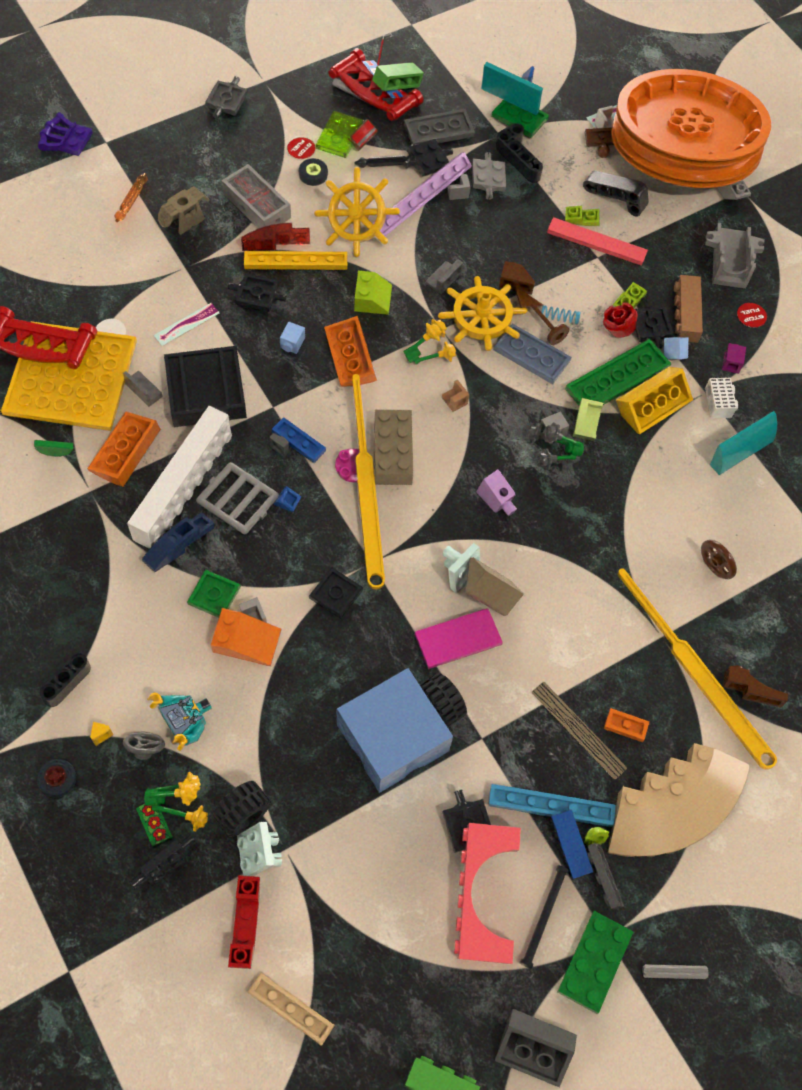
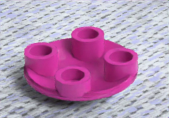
M359 449L342 450L336 458V471L342 479L348 482H357L355 458L359 454Z

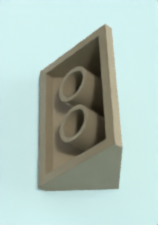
M474 557L470 558L466 594L501 615H508L524 593L510 579Z

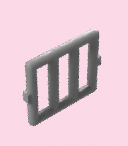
M230 462L216 477L213 476L208 481L209 485L197 497L196 502L242 534H247L259 519L263 520L267 515L266 511L276 501L279 494ZM231 471L240 476L215 505L206 500ZM245 481L254 486L253 489L230 515L221 510ZM260 491L269 496L245 525L235 520Z

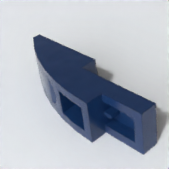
M202 512L191 520L186 517L165 533L145 554L142 561L153 572H157L184 554L185 547L213 530L214 522Z

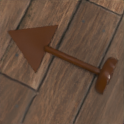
M515 286L520 308L532 307L551 329L547 336V341L550 345H556L563 341L569 333V327L566 324H559L554 327L537 308L544 304Z

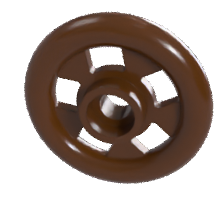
M715 540L704 541L701 545V555L708 568L722 579L729 580L734 578L737 573V566L728 549Z

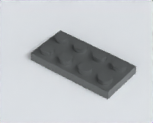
M466 109L404 120V126L412 145L436 139L438 143L474 137L475 135Z

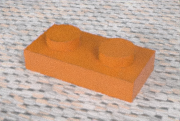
M610 708L604 729L643 742L649 721Z

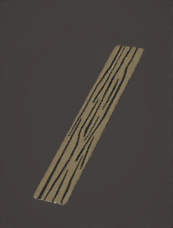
M542 682L532 691V694L613 779H617L627 769L545 682Z

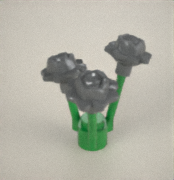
M554 422L551 425H547L543 432H541L540 423L530 426L527 432V438L531 440L532 445L539 439L545 440L549 444L557 442L565 445V452L569 455H551L548 448L542 450V453L538 455V464L543 466L544 470H550L552 462H557V460H575L576 456L580 457L584 451V444L582 442L563 436L560 433L561 430H559L560 425Z

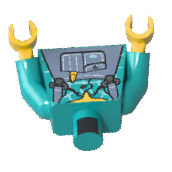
M151 693L147 700L154 701L150 704L151 709L156 708L158 705L160 706L158 707L160 713L175 736L172 744L179 743L177 750L181 751L184 746L199 740L206 725L202 714L212 709L207 698L198 703H195L190 695L160 696L158 693Z

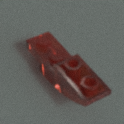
M280 223L256 229L241 237L242 251L276 250V245L310 244V228H293L292 223Z

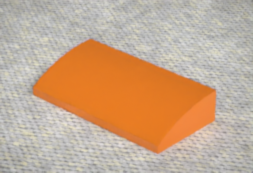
M358 316L324 327L341 387L353 386L352 378L354 374L359 375L360 385L377 381Z
M125 412L87 469L93 474L123 487L161 430L157 421Z

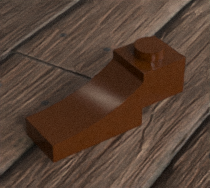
M729 666L724 674L723 687L742 691V699L780 708L788 701L787 693L764 685L750 675V670L744 669L742 666Z

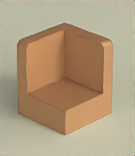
M455 380L453 389L443 393L442 399L454 412L468 404L469 393L458 380Z

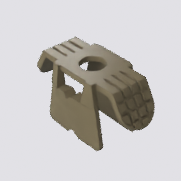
M195 186L187 191L184 189L169 198L167 203L161 206L158 221L162 227H169L172 221L179 218L178 233L183 234L190 230L192 226H196L204 220L198 202L202 199L209 202L210 199Z

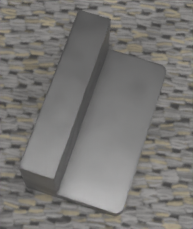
M459 259L453 264L445 261L426 280V285L442 294L462 274L463 262Z
M127 371L123 373L125 384L148 407L163 397L162 392L140 371H137L132 376Z

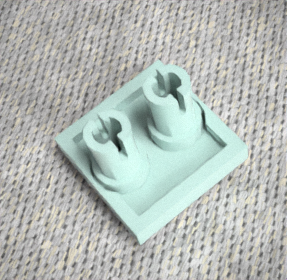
M474 543L463 554L451 546H447L443 551V556L447 558L444 566L449 571L450 589L455 593L467 585L470 558L474 557L480 561V548Z
M259 822L237 835V846L240 852V866L243 876H255L269 867H280L282 865V859H277L282 857L281 853H272L271 845L276 846L279 842V838H273L277 837L278 833L268 832L267 822Z

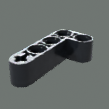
M514 123L498 132L496 149L529 182L537 183L541 179L543 164L522 144L523 125Z
M592 171L583 182L584 189L589 193L627 202L628 212L635 217L640 216L649 203L648 188L645 183L638 180L600 171Z

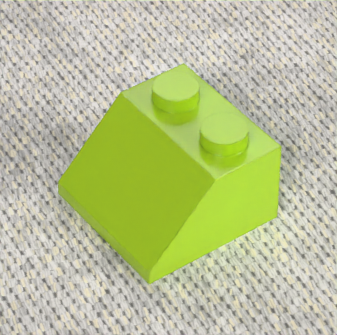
M358 270L354 311L389 315L392 284L376 272Z

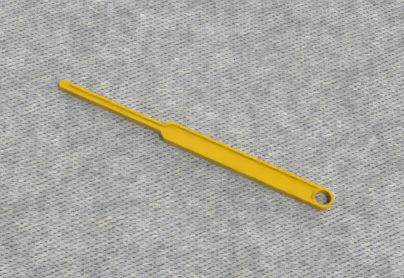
M354 374L352 384L359 454L355 458L366 576L368 586L377 590L383 587L385 574L373 458L367 452L360 378L359 375ZM377 575L381 577L382 583L380 585H373L370 582V578Z
M620 569L618 571L619 578L671 643V652L757 764L765 770L773 768L777 763V757L688 642L680 640L626 570ZM761 755H769L773 760L772 765H765L761 760Z

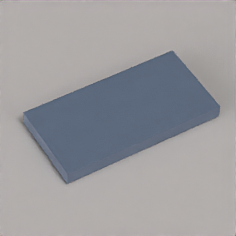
M512 323L510 327L517 331L520 337L515 339L505 332L495 344L493 350L547 382L554 384L570 363L572 357Z

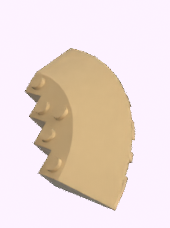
M694 743L688 750L687 761L670 758L665 764L663 776L647 772L641 780L640 790L623 786L617 797L615 821L611 830L607 853L626 857H653L682 850L700 841L714 831L735 807L747 779L749 764L715 748Z

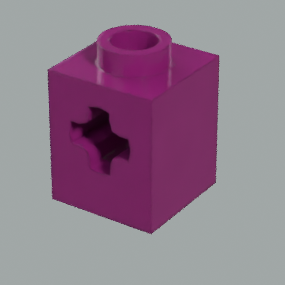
M729 343L724 353L722 370L739 374L744 365L746 347Z

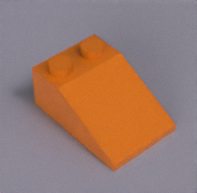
M222 608L211 642V648L213 653L271 667L281 628L244 613Z

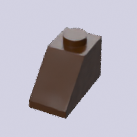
M505 261L499 288L510 284V290L515 291V286H517L527 294L532 295L535 281L521 264Z

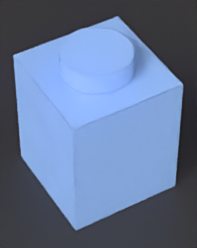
M288 322L280 336V348L297 354L305 339V327Z

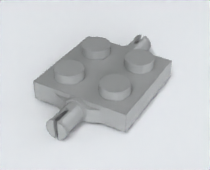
M488 152L485 153V160L473 159L472 187L486 191V199L489 198L490 200L493 198V191L505 192L506 189L505 162L492 161L490 152L489 154Z

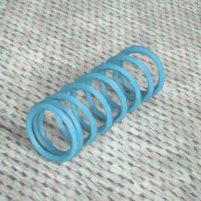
M543 305L542 307V313H544V310L546 308L545 317L547 319L552 309V320H554V317L558 310L557 321H560L561 315L564 311L563 322H566L567 316L570 312L569 323H572L575 313V325H578L581 314L580 311H574L571 318V310H568L565 317L564 308L562 309L559 316L558 307L556 308L554 315L552 306L550 307L548 314L547 306Z

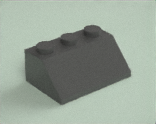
M512 1009L495 1061L560 1088L575 1053L577 1035Z

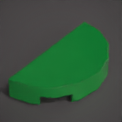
M34 440V447L41 454L61 457L72 452L73 443Z

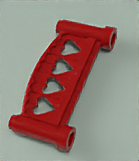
M358 48L351 51L348 57L331 67L328 72L332 79L340 78L359 98L378 109L386 111L387 117L391 121L398 119L413 107H418L424 101L422 93L417 89H413L408 94L401 89H397L404 97L394 98L393 104H388L382 100L383 98H391L386 91H382L381 96H376L375 93L371 92V90L381 88L372 81L374 76L363 64L362 61H365V55ZM359 73L358 79H352L347 74ZM371 81L370 87L365 88L359 82Z
M0 306V350L22 359L46 363L67 362L69 368L77 369L84 358L91 340L95 339L98 332L89 323H81L78 331L14 319L15 314L12 310ZM16 332L17 342H4L5 338ZM33 335V346L20 345L22 341ZM49 338L50 349L37 348L39 344ZM66 342L68 348L66 353L54 352L55 348Z

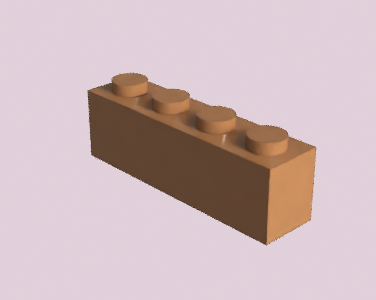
M680 275L678 282L676 281L674 285V292H677L674 300V305L677 306L675 311V320H677L675 334H677V337H689L688 342L698 343L703 333L701 277Z

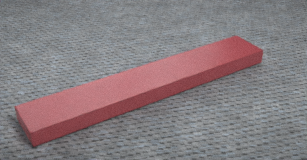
M554 217L547 231L551 235L641 266L648 251L647 249Z

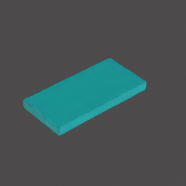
M489 62L484 64L482 90L535 115L538 114L543 91L542 87Z

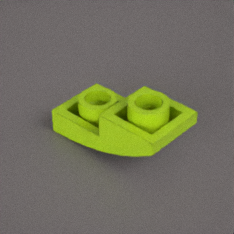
M582 205L566 207L565 221L581 226H600L599 209L583 210Z
M633 282L625 292L623 291L613 306L616 307L622 305V303H629L634 309L647 294V290Z

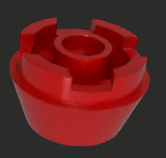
M622 303V305L616 307L612 305L604 312L603 325L614 337H627L635 331L638 317L637 311L629 303Z

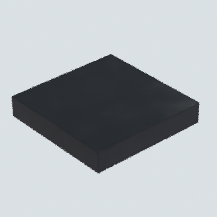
M331 567L311 592L309 599L341 619L361 594L363 587Z

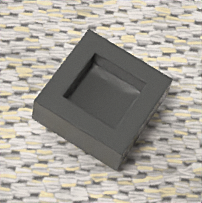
M273 433L269 438L270 447L285 457L289 453V442L285 437Z

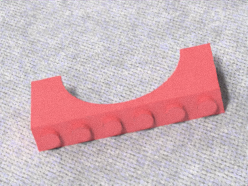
M469 823L467 828H463L462 841H466V849L461 852V863H464V872H460L459 885L463 886L462 895H458L457 908H461V917L456 919V931H459V940H455L454 954H458V959L513 964L514 940L504 939L495 935L481 923L473 908L471 889L478 869L486 860L500 853L519 851L521 828Z

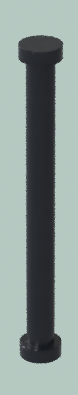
M560 865L556 868V877L525 957L520 961L521 965L530 969L533 967V958L565 875L569 873V869Z

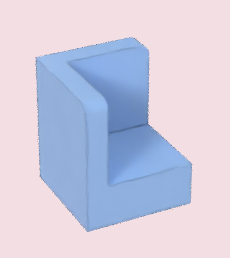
M689 337L664 338L665 357L667 359H687Z

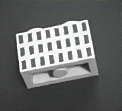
M710 378L705 390L711 418H732L738 409V401L735 400V386L732 385L731 378Z

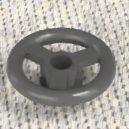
M137 732L124 738L123 747L127 751L134 753L136 758L145 760L151 758L152 754L162 751L165 747V741L162 737L153 733ZM132 740L137 742V745L134 747L129 744Z

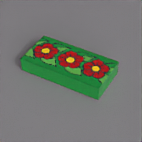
M145 804L136 808L153 848L173 839L161 811H152V806H146Z

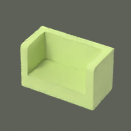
M581 399L573 437L591 441L596 439L597 426L603 407L602 402Z

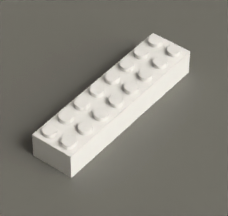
M208 406L127 524L133 541L150 549L163 536L165 531L171 528L176 515L182 512L186 500H190L195 487L201 484L205 472L211 469L213 460L220 456L222 447L230 441L232 433L228 414Z

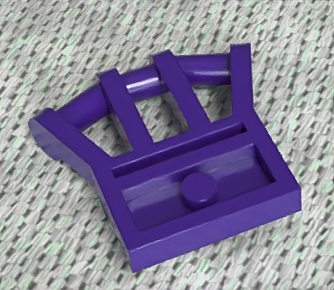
M58 112L56 117L47 121L45 128L40 131L38 148L43 151H63L79 156L93 134L92 128L78 125L76 122L72 123L61 112ZM60 122L67 128L57 126V124ZM50 132H55V133H58V134H62V135H64V137L59 136V135H56V134H52V133H50ZM47 140H50V141H53V142H56V143H47Z

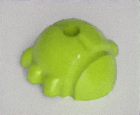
M601 827L591 828L588 830L584 842L587 846L594 843L602 844L609 837V832Z

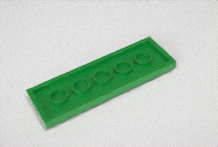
M648 339L567 384L565 390L578 405H580L582 398L602 402L604 405L671 366V362Z

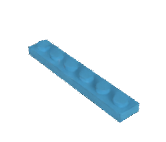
M491 784L488 803L490 807L549 817L572 810L575 821L613 827L615 821L616 805L496 784Z

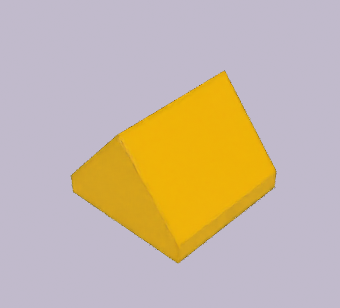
M93 722L90 738L95 746L113 736L109 725Z

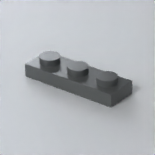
M594 843L589 845L590 852L587 853L592 865L595 864L597 870L595 876L599 885H602L605 893L603 897L605 903L611 909L624 907L601 844Z

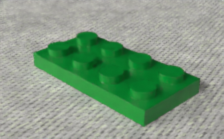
M593 911L557 993L599 1014L634 931Z

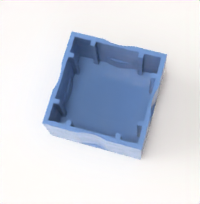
M409 668L337 708V726L350 747L360 757L366 773L379 793L404 779L413 770L426 766L450 750L453 735Z

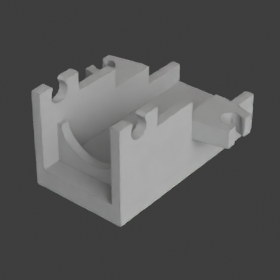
M718 223L715 231H707V240L705 242V245L714 248L712 284L746 289L756 268V263H754L756 253H762L764 250V239L751 236V227H747L746 231L721 228V223Z

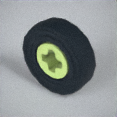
M307 159L300 164L299 176L303 183L317 186L327 180L328 168L325 162L320 159Z

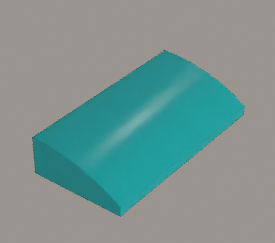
M774 411L718 445L710 463V466L718 475H721L774 441L777 432L776 413Z

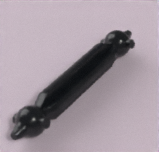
M398 155L370 157L368 159L361 157L354 164L359 165L361 168L367 165L370 167L404 165V162L411 160V157L409 155L407 157Z

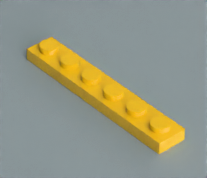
M244 251V269L347 270L348 266L347 252Z

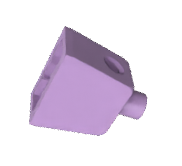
M496 470L483 479L476 491L477 494L494 512L497 513L503 509L508 516L513 514L517 510L511 502L515 492L501 472Z

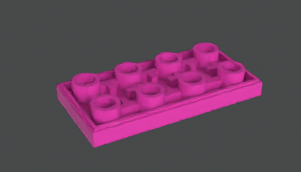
M488 608L415 631L414 634L428 669L503 644Z

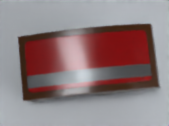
M367 119L347 139L359 151L378 130Z

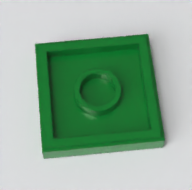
M205 569L187 603L219 618L222 608H230L241 585Z

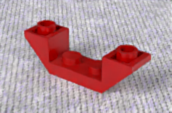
M238 875L237 905L228 968L251 969L259 912L260 877Z

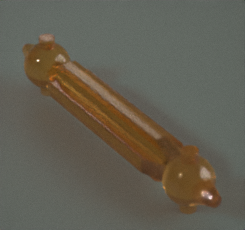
M147 173L140 174L137 177L136 182H134L121 203L120 210L114 215L116 222L125 219L126 213L129 212L143 189V184H146L148 180Z

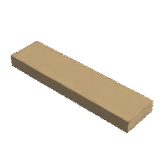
M262 973L259 974L248 991V994L321 1046L335 1026Z

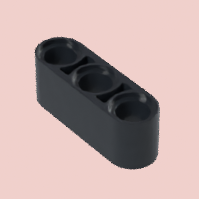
M73 654L42 685L39 694L48 707L59 705L89 674L91 666L84 654ZM78 663H84L82 667L76 668ZM70 677L67 682L61 683L63 678ZM55 692L53 697L46 698L49 693Z

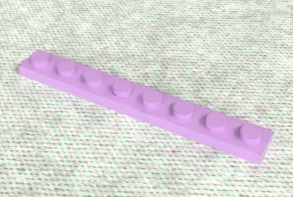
M465 152L457 155L394 205L392 208H399L400 213L398 215H386L380 232L386 236L471 168L472 165Z

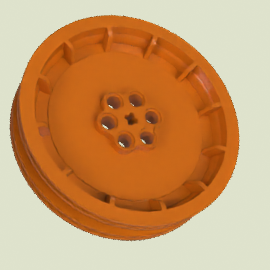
M666 69L640 75L625 85L618 98L611 135L613 143L621 156L641 172L658 180L679 186L713 188L739 182L756 170L771 131V119L763 103L754 94L731 80L702 71Z

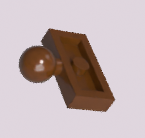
M612 127L585 129L586 147L600 146L597 154L601 158H607L610 155L608 145H614L611 135Z

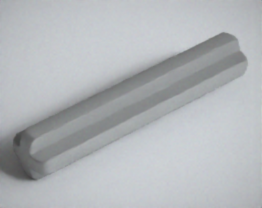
M645 964L642 968L643 977L706 979L709 974L706 966Z

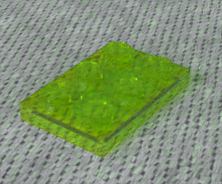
M333 111L316 143V149L346 158L353 146L347 138L363 124V120Z

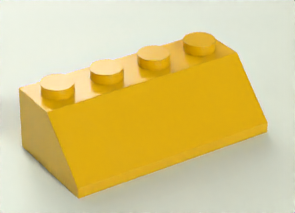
M669 366L618 398L616 402L621 416L637 434H641L693 401V397L683 368Z

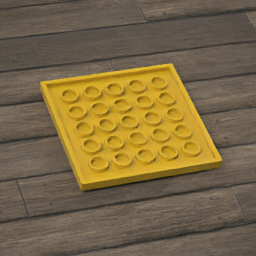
M33 322V323H38V324H43V325H48V326H52V327H58V328H63V329H68V330H73V331H78V329H79V328H73V327H66V326H59V325H52V324H45V323ZM98 331L95 339L91 340L84 358L77 369L69 368L67 362L46 363L18 358L1 409L2 415L111 431L125 385L123 373L129 371L137 338L135 336ZM33 335L25 339L23 345L33 346ZM49 338L39 344L37 348L50 349ZM66 342L55 348L54 352L66 353L68 351Z

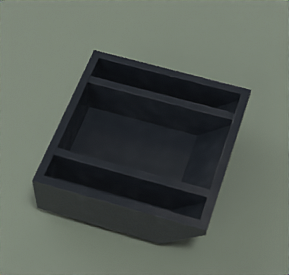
M237 346L164 354L173 427L196 425L208 406L228 414L229 420L247 418Z

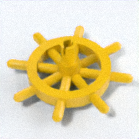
M355 167L354 182L338 188L331 180L326 181V186L334 195L330 200L328 210H316L314 214L316 217L328 216L334 232L326 240L328 246L332 245L340 236L353 242V254L355 257H359L360 242L370 240L376 236L382 244L388 243V239L380 230L384 225L386 215H398L400 213L399 208H386L380 194L388 184V179L384 178L373 188L366 183L360 182V168ZM354 191V204L345 196ZM360 191L368 192L369 195L360 203ZM373 199L376 201L377 208L365 209ZM340 201H342L348 207V209H337ZM369 215H377L374 224L368 219ZM337 216H348L341 225L339 224ZM360 221L369 229L361 234ZM353 222V234L347 233L345 230Z
M476 276L474 278L475 287L468 288L461 294L452 288L447 289V293L456 299L454 310L452 312H440L438 317L440 319L454 318V322L460 330L454 338L456 343H459L467 335L474 339L484 340L485 349L491 351V339L497 338L505 332L515 339L520 337V334L509 326L512 316L515 314H526L527 308L512 307L510 300L506 296L511 289L510 284H506L499 291L492 287L482 286L481 278ZM477 298V305L470 300ZM497 303L502 307L500 309H492ZM465 305L471 310L461 311V308ZM505 315L503 321H500L494 316ZM474 317L469 323L464 319ZM488 321L494 324L495 327L489 328ZM478 323H481L482 328H477L475 326Z

